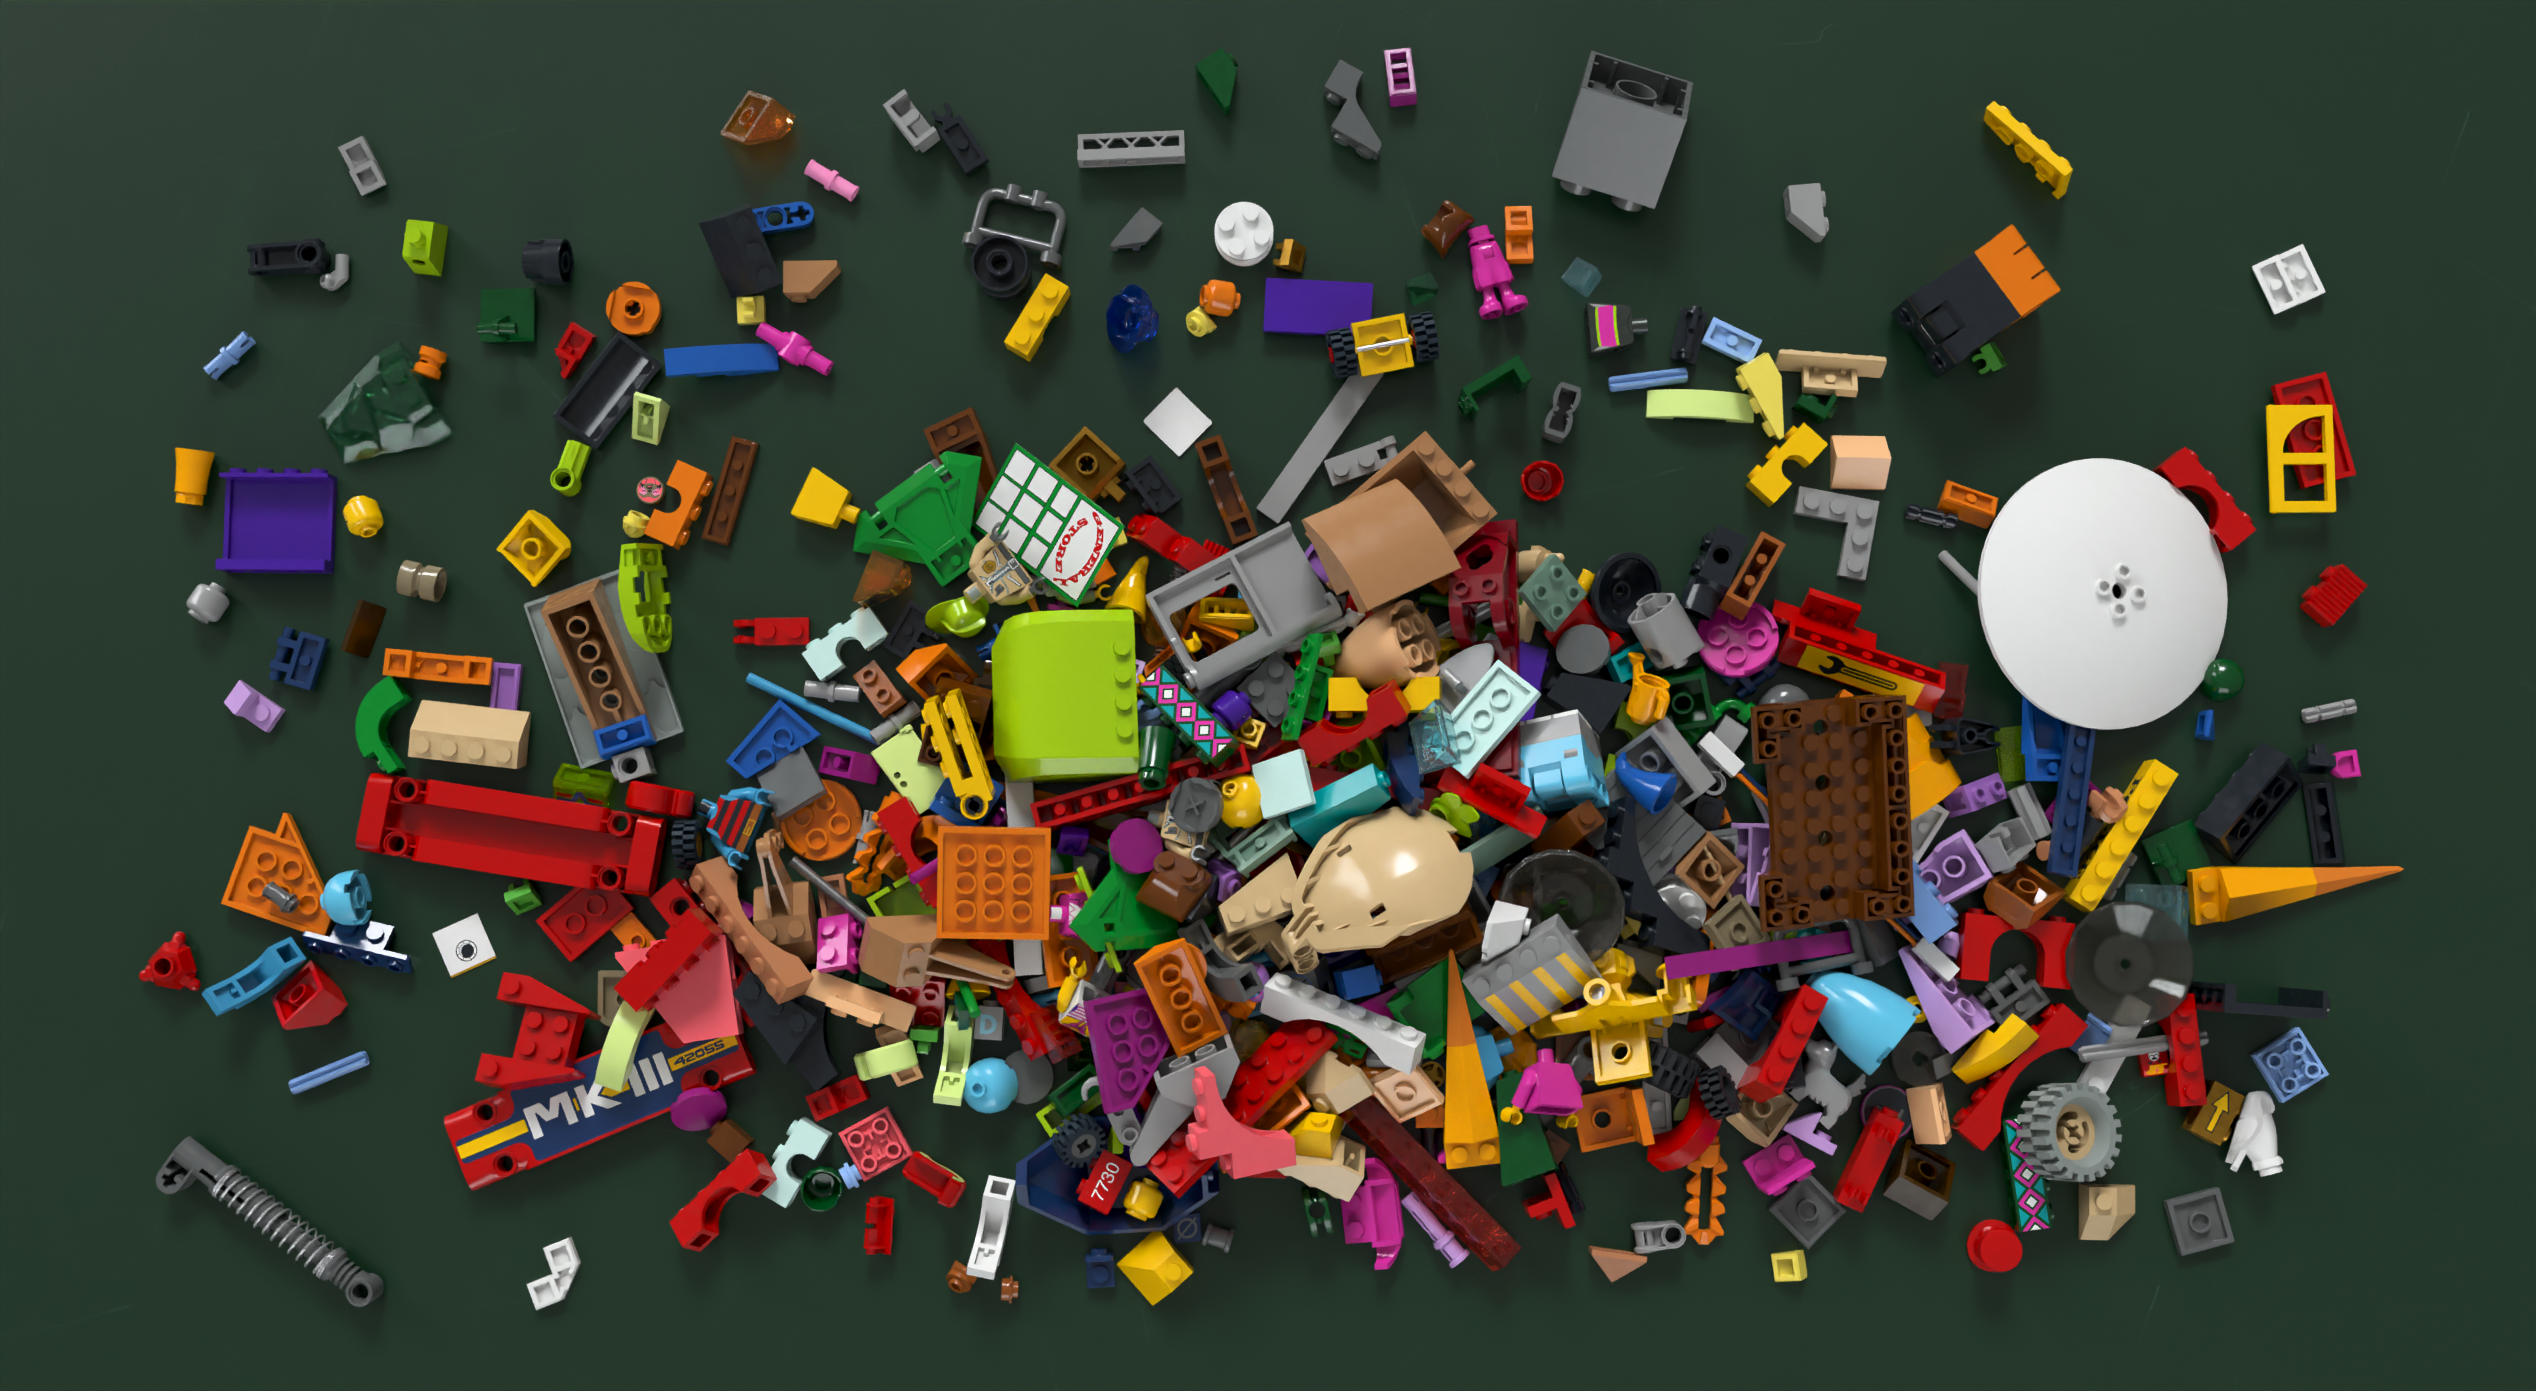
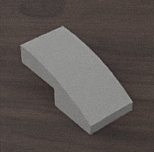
M360 136L338 147L350 169L349 173L362 196L387 185L380 166L364 136Z

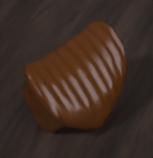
M1446 200L1441 204L1439 211L1428 225H1424L1420 231L1429 243L1436 248L1440 257L1444 259L1447 251H1449L1455 240L1458 239V236L1475 220L1471 214L1459 208L1452 201Z

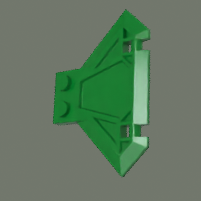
M945 451L939 456L943 464L935 469L929 463L878 500L875 505L879 511L871 516L865 510L858 515L853 551L926 564L942 587H945L970 569L969 561L974 547L978 543L971 533L982 457ZM950 472L953 478L945 483L942 477ZM886 520L888 525L881 530L878 524Z
M1108 839L1111 870L1068 927L1094 952L1105 951V943L1112 942L1114 951L1153 948L1156 945L1179 939L1176 931L1181 927H1178L1177 920L1135 899L1153 869L1137 875L1126 873L1112 859L1109 848L1110 839ZM1213 913L1203 918L1208 928L1216 918ZM1183 920V926L1186 925L1189 921ZM1109 924L1110 931H1105L1104 925Z

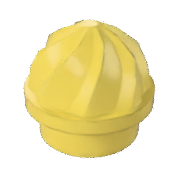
M630 510L628 515L623 518V529L631 538L642 537L650 518L645 514Z

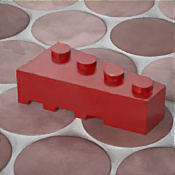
M688 908L681 915L685 920H681L676 925L673 924L665 932L667 939L664 942L661 940L653 945L645 955L648 959L645 962L642 960L637 962L613 988L636 1012H641L645 1009L648 1012L654 1008L660 1001L658 996L665 989L668 992L680 982L678 976L685 970L691 971L700 962L698 957L705 950L710 952L721 941L718 937L723 931L701 908Z

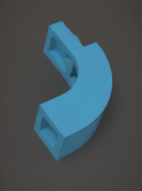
M289 937L268 947L255 962L244 970L205 989L202 996L216 1016L233 1008L237 1010L286 979L306 960V957L292 937Z

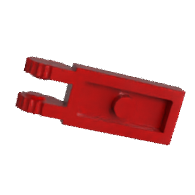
M809 617L733 620V627H755V637H733L734 644L802 646L810 643Z

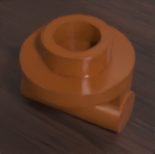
M955 1261L946 1276L948 1286L953 1291L962 1293L969 1292L978 1277L967 1275V1267Z

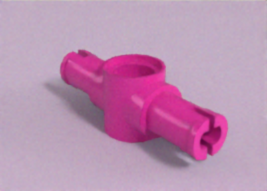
M762 322L756 331V336L774 346L780 357L797 367L799 365H807L827 376L834 365L832 361L815 352L810 341L793 331L783 333L765 322Z

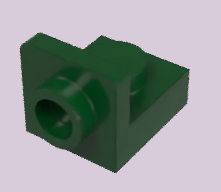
M1801 394L1791 409L1820 424L1826 418L1830 420L1838 406L1834 403L1838 396L1832 394L1823 406L1820 404L1821 401L1815 396Z

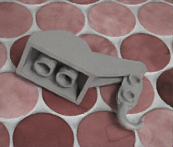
M1229 1032L1180 1058L1175 1053L1161 1060L1154 1072L1157 1089L1141 1125L1132 1108L1107 1114L1119 1141L1124 1145L1130 1146V1159L1134 1165H1145L1194 1110V1106L1197 1105L1196 1095L1192 1089V1079L1195 1078L1194 1068L1205 1066L1214 1073L1221 1100L1226 1098L1240 1063ZM1097 1076L1089 1078L1083 1084L1081 1095L1084 1101L1088 1100L1087 1093L1089 1088L1095 1085L1099 1086Z

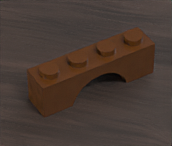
M1219 434L1195 443L1197 455L1233 549L1257 538L1256 527L1238 486L1221 435Z

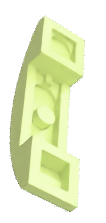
M1691 389L1647 391L1646 418L1673 419L1674 417L1753 423L1754 411L1748 401L1751 399V396L1747 394Z

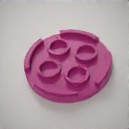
M1753 602L1743 621L1718 607L1713 621L1700 620L1697 633L1704 643V647L1698 651L1699 655L1710 669L1723 676L1746 677L1764 669L1777 652L1779 634L1776 621L1765 607L1756 602Z

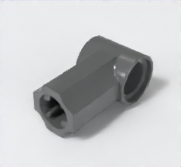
M1105 945V951L1088 983L1110 994L1120 973L1117 974L1115 968H1109L1104 955L1109 951ZM1125 950L1124 955L1119 959L1122 968L1130 957L1131 950Z

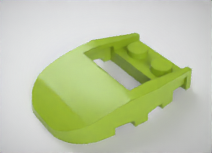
M663 544L621 545L618 592L626 627L633 640L649 653L666 652L672 641V618L666 614V604H671L670 592L665 593L663 578L668 577L666 566L662 564L661 550H663ZM640 572H645L644 590L646 602L641 601V592L636 593L635 577H640Z

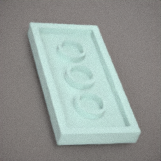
M1497 660L1425 744L1466 779H1469L1478 769L1481 762L1483 763L1541 694L1501 661Z

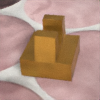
M1284 239V242L1277 243L1276 249L1282 253L1280 259H1273V265L1292 273H1302L1306 247L1294 239Z

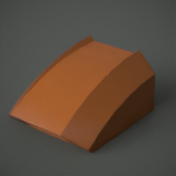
M2023 861L2016 863L2017 868L2006 874L2000 873L1989 880L1983 895L1988 911H1993L2014 926L2015 930L2025 929L2033 925L2066 893L2061 887Z

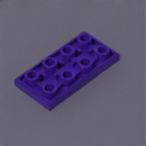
M1266 278L1263 332L1326 336V332L1330 330L1349 327L1351 331V323L1371 320L1373 283Z

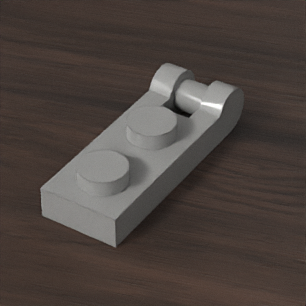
M1389 436L1375 443L1325 460L1323 463L1332 487L1379 471L1399 454L1395 447L1397 444L1395 437ZM1385 449L1388 457L1380 460L1378 451Z

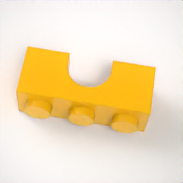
M1045 273L1004 341L1006 348L1030 362L1044 340L1043 334L1049 322L1054 316L1058 317L1071 295L1069 287Z
M1805 423L1798 428L1793 425L1783 437L1786 442L1780 448L1775 445L1766 454L1765 457L1768 461L1763 467L1757 464L1747 475L1750 481L1745 486L1768 507L1774 504L1792 484L1782 473L1783 461L1794 460L1803 468H1806L1828 445Z

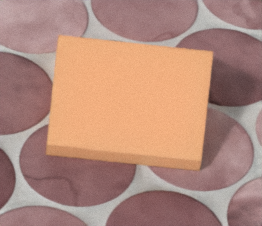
M1831 435L1830 489L1885 490L1891 463V455L1885 436Z
M1937 1082L1906 1089L1915 1143L1946 1144L1952 1137L1943 1083Z

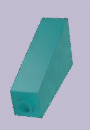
M1372 763L1315 791L1316 804L1288 813L1291 828L1314 849L1320 839L1332 829L1353 817L1373 813L1391 799L1389 792L1391 782L1387 773L1380 771Z

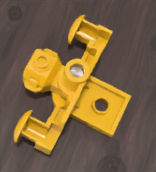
M1616 948L1589 952L1587 954L1604 979L1595 978L1585 985L1583 995L1588 1002V1006L1567 1013L1557 1009L1531 1024L1530 1033L1538 1040L1590 1030L1595 1083L1598 1086L1652 1077L1646 1019L1698 1010L1696 991L1690 985L1689 977L1668 980L1665 963L1657 968L1656 976L1664 979L1665 989L1657 990V996L1638 999L1627 993V989L1632 983V977L1636 974L1634 958ZM1620 1047H1627V1055L1622 1059H1616V1050Z

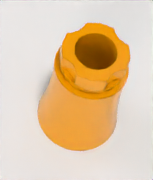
M175 448L176 481L174 491L177 492L176 502L203 506V495L207 493V484L215 453Z

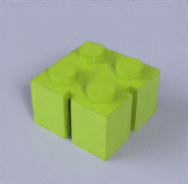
M908 875L892 883L895 888L899 889L894 890L892 886H887L866 899L876 916L937 914V908L933 909L931 905L927 907L919 894L922 891L918 883L912 884Z

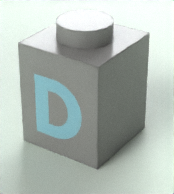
M983 1000V1005H978L981 1015L975 1018L974 1039L1001 1041L1004 1039L1006 1012L1004 1007L1000 1006L997 1000Z

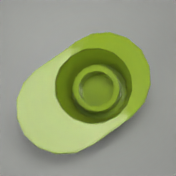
M965 596L942 602L933 606L927 612L925 623L929 629L936 633H954L960 637H972L978 634L986 625L985 617L989 611V603L982 597L972 604Z

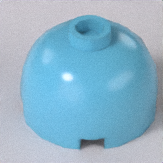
M360 870L345 871L335 875L327 882L324 892L320 896L322 909L336 923L351 926L367 923L371 916L372 910H366L367 902L372 901L371 889L365 874H358Z
M991 1057L979 1060L971 1065L965 1074L966 1080L963 1097L968 1105L977 1112L991 1114L1005 1110L1017 1096L1018 1080L1016 1073L1002 1059Z

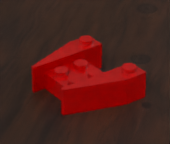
M503 972L496 999L509 1006L526 1009L513 1058L482 1053L475 1081L490 1087L519 1090L585 1079L586 1074L574 1069L573 1066L586 1018L600 1020L601 1016L530 976Z

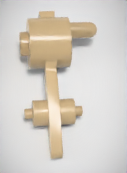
M1531 546V550L1521 551L1519 553V582L1524 584L1549 554H1556L1562 563L1565 559L1562 553H1552L1549 550H1545L1546 548L1542 546ZM1524 600L1522 605H1519V640L1523 643H1529L1535 621L1540 620Z

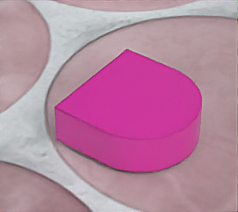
M2356 749L2333 754L2336 756V767L2330 770L2333 776L2341 779L2361 776Z

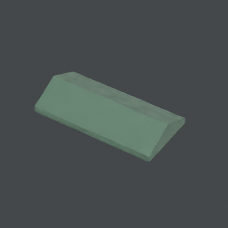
M1537 804L1536 806H1534L1533 808H1531V809H1533V810H1535V811H1537V812L1543 814V812H1542V810H1541V808L1539 807L1538 804ZM1547 821L1545 822L1541 830V833L1538 837L1542 836L1548 829H1550ZM1505 824L1460 853L1471 852L1474 867L1473 877L1535 839Z

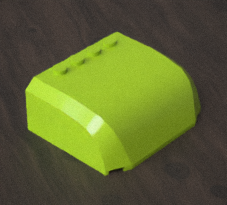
M1133 610L1037 611L1023 613L1005 620L991 648L994 757L1004 772L1008 783L1105 782L1137 774L1139 741Z

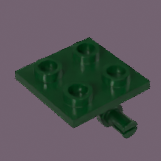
M535 288L481 289L480 323L476 325L481 343L535 342Z
M2191 819L2140 840L2163 891L2187 881L2186 870L2212 866Z

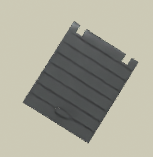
M1627 758V762H1629V764H1630L1632 767H1636V766ZM1612 769L1605 776L1609 806L1611 801L1626 796L1634 799L1620 784L1615 770ZM1672 799L1661 812L1654 815L1637 801L1635 803L1637 844L1643 865L1653 886H1655L1703 836L1706 830ZM1609 806L1597 808L1605 823L1587 841L1596 850L1604 848V835L1607 829V811Z

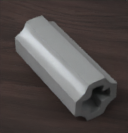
M2030 782L2007 791L2017 816H2022L2034 841L2052 833L2049 822Z

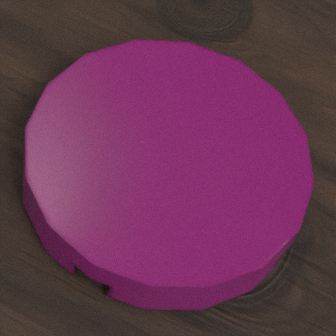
M1134 818L1123 821L1110 836L1109 848L1112 859L1122 867L1123 871L1137 875L1149 872L1154 868V859L1158 854L1162 853L1163 844L1155 826L1146 820Z
M706 1087L693 1088L681 1093L677 1097L678 1100L675 1103L672 1102L670 1106L672 1122L676 1127L687 1131H700L713 1127L727 1113L726 1100L723 1094L717 1090L716 1092L710 1091V1088Z

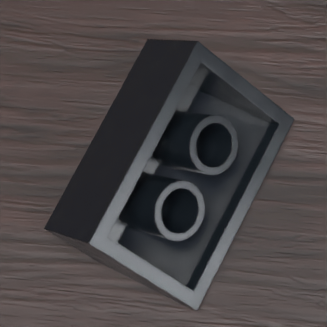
M749 203L698 222L731 298L759 293L783 283Z

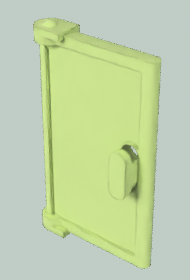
M909 724L899 730V733L872 751L871 755L901 796L910 797L921 815L929 809L931 800L945 778L940 767L917 761L922 742L913 731L914 728Z

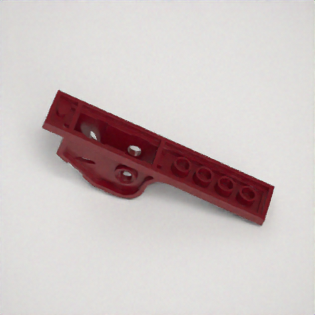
M1516 519L1487 522L1454 550L1461 568L1449 574V616L1451 628L1461 651L1474 645L1489 643L1495 648L1493 665L1499 660L1520 676L1519 594L1517 593L1519 590L1518 522ZM1493 556L1488 563L1477 569L1478 557ZM1490 602L1492 622L1499 639L1477 641V634L1475 633L1477 603ZM1520 720L1483 762L1487 766L1493 767L1513 779H1521Z

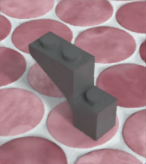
M1340 59L1324 86L1326 99L1336 106L1343 105L1331 126V135L1337 143L1343 146L1348 144L1357 149L1356 152L1363 158H1373L1377 161L1380 155L1381 141L1356 100V92L1362 82L1363 72Z

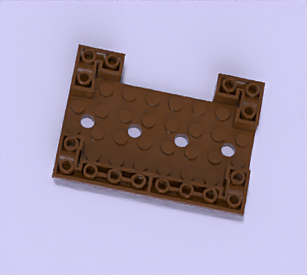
M1864 695L1765 703L1750 707L1753 764L1766 763L1771 870L1758 875L1760 931L1770 932L1814 927L1815 922L1853 918L1862 921L1915 916L1906 695ZM1817 720H1820L1823 724V730L1819 735H1816L1813 731V725ZM1822 775L1825 778V786L1823 789L1818 790L1815 784L1816 779ZM1825 830L1828 839L1824 845H1820L1818 835ZM1827 885L1830 889V895L1826 900H1822L1820 892Z

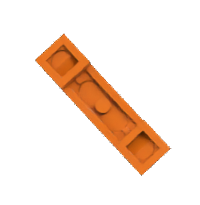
M386 648L382 675L491 686L494 658Z

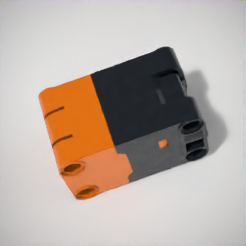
M2013 224L1934 281L1911 294L1890 313L1904 333L1912 330L1911 333L1927 353L1924 360L1937 378L2061 291L2047 270L2042 273L2045 267L2029 246L2024 248L2027 243Z

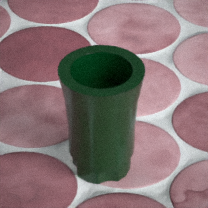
M1147 726L1138 732V783L1146 790H1161L1166 784L1172 751L1177 736L1168 728Z

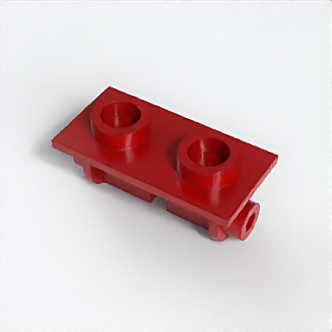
M882 1196L869 1197V1202L866 1203V1223H874V1227L865 1229L863 1248L866 1249V1254L874 1255L878 1252L891 1255L893 1216L895 1213L894 1199Z

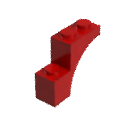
M1140 513L1134 516L1128 524L1129 530L1125 534L1127 537L1163 556L1186 573L1216 558L1215 555L1192 538L1182 536L1158 517Z

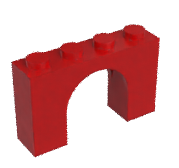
M1968 908L1967 913H1958L1959 926L1957 927V933L1959 934L1960 947L1955 965L1960 970L1954 975V978L1988 981L1992 945L2002 933L2015 929L2014 926L1997 914L1995 916L1984 915L1985 909ZM2049 916V921L2038 920L2028 928L2019 929L2035 945L2037 952L2035 981L2040 987L2071 990L2075 923H2066V917Z
M1806 984L1785 994L1772 1017L1781 1026L1764 1055L1758 1061L1748 1065L1736 1088L1739 1092L1758 1103L1767 1101L1782 1093L1829 999L1828 997Z

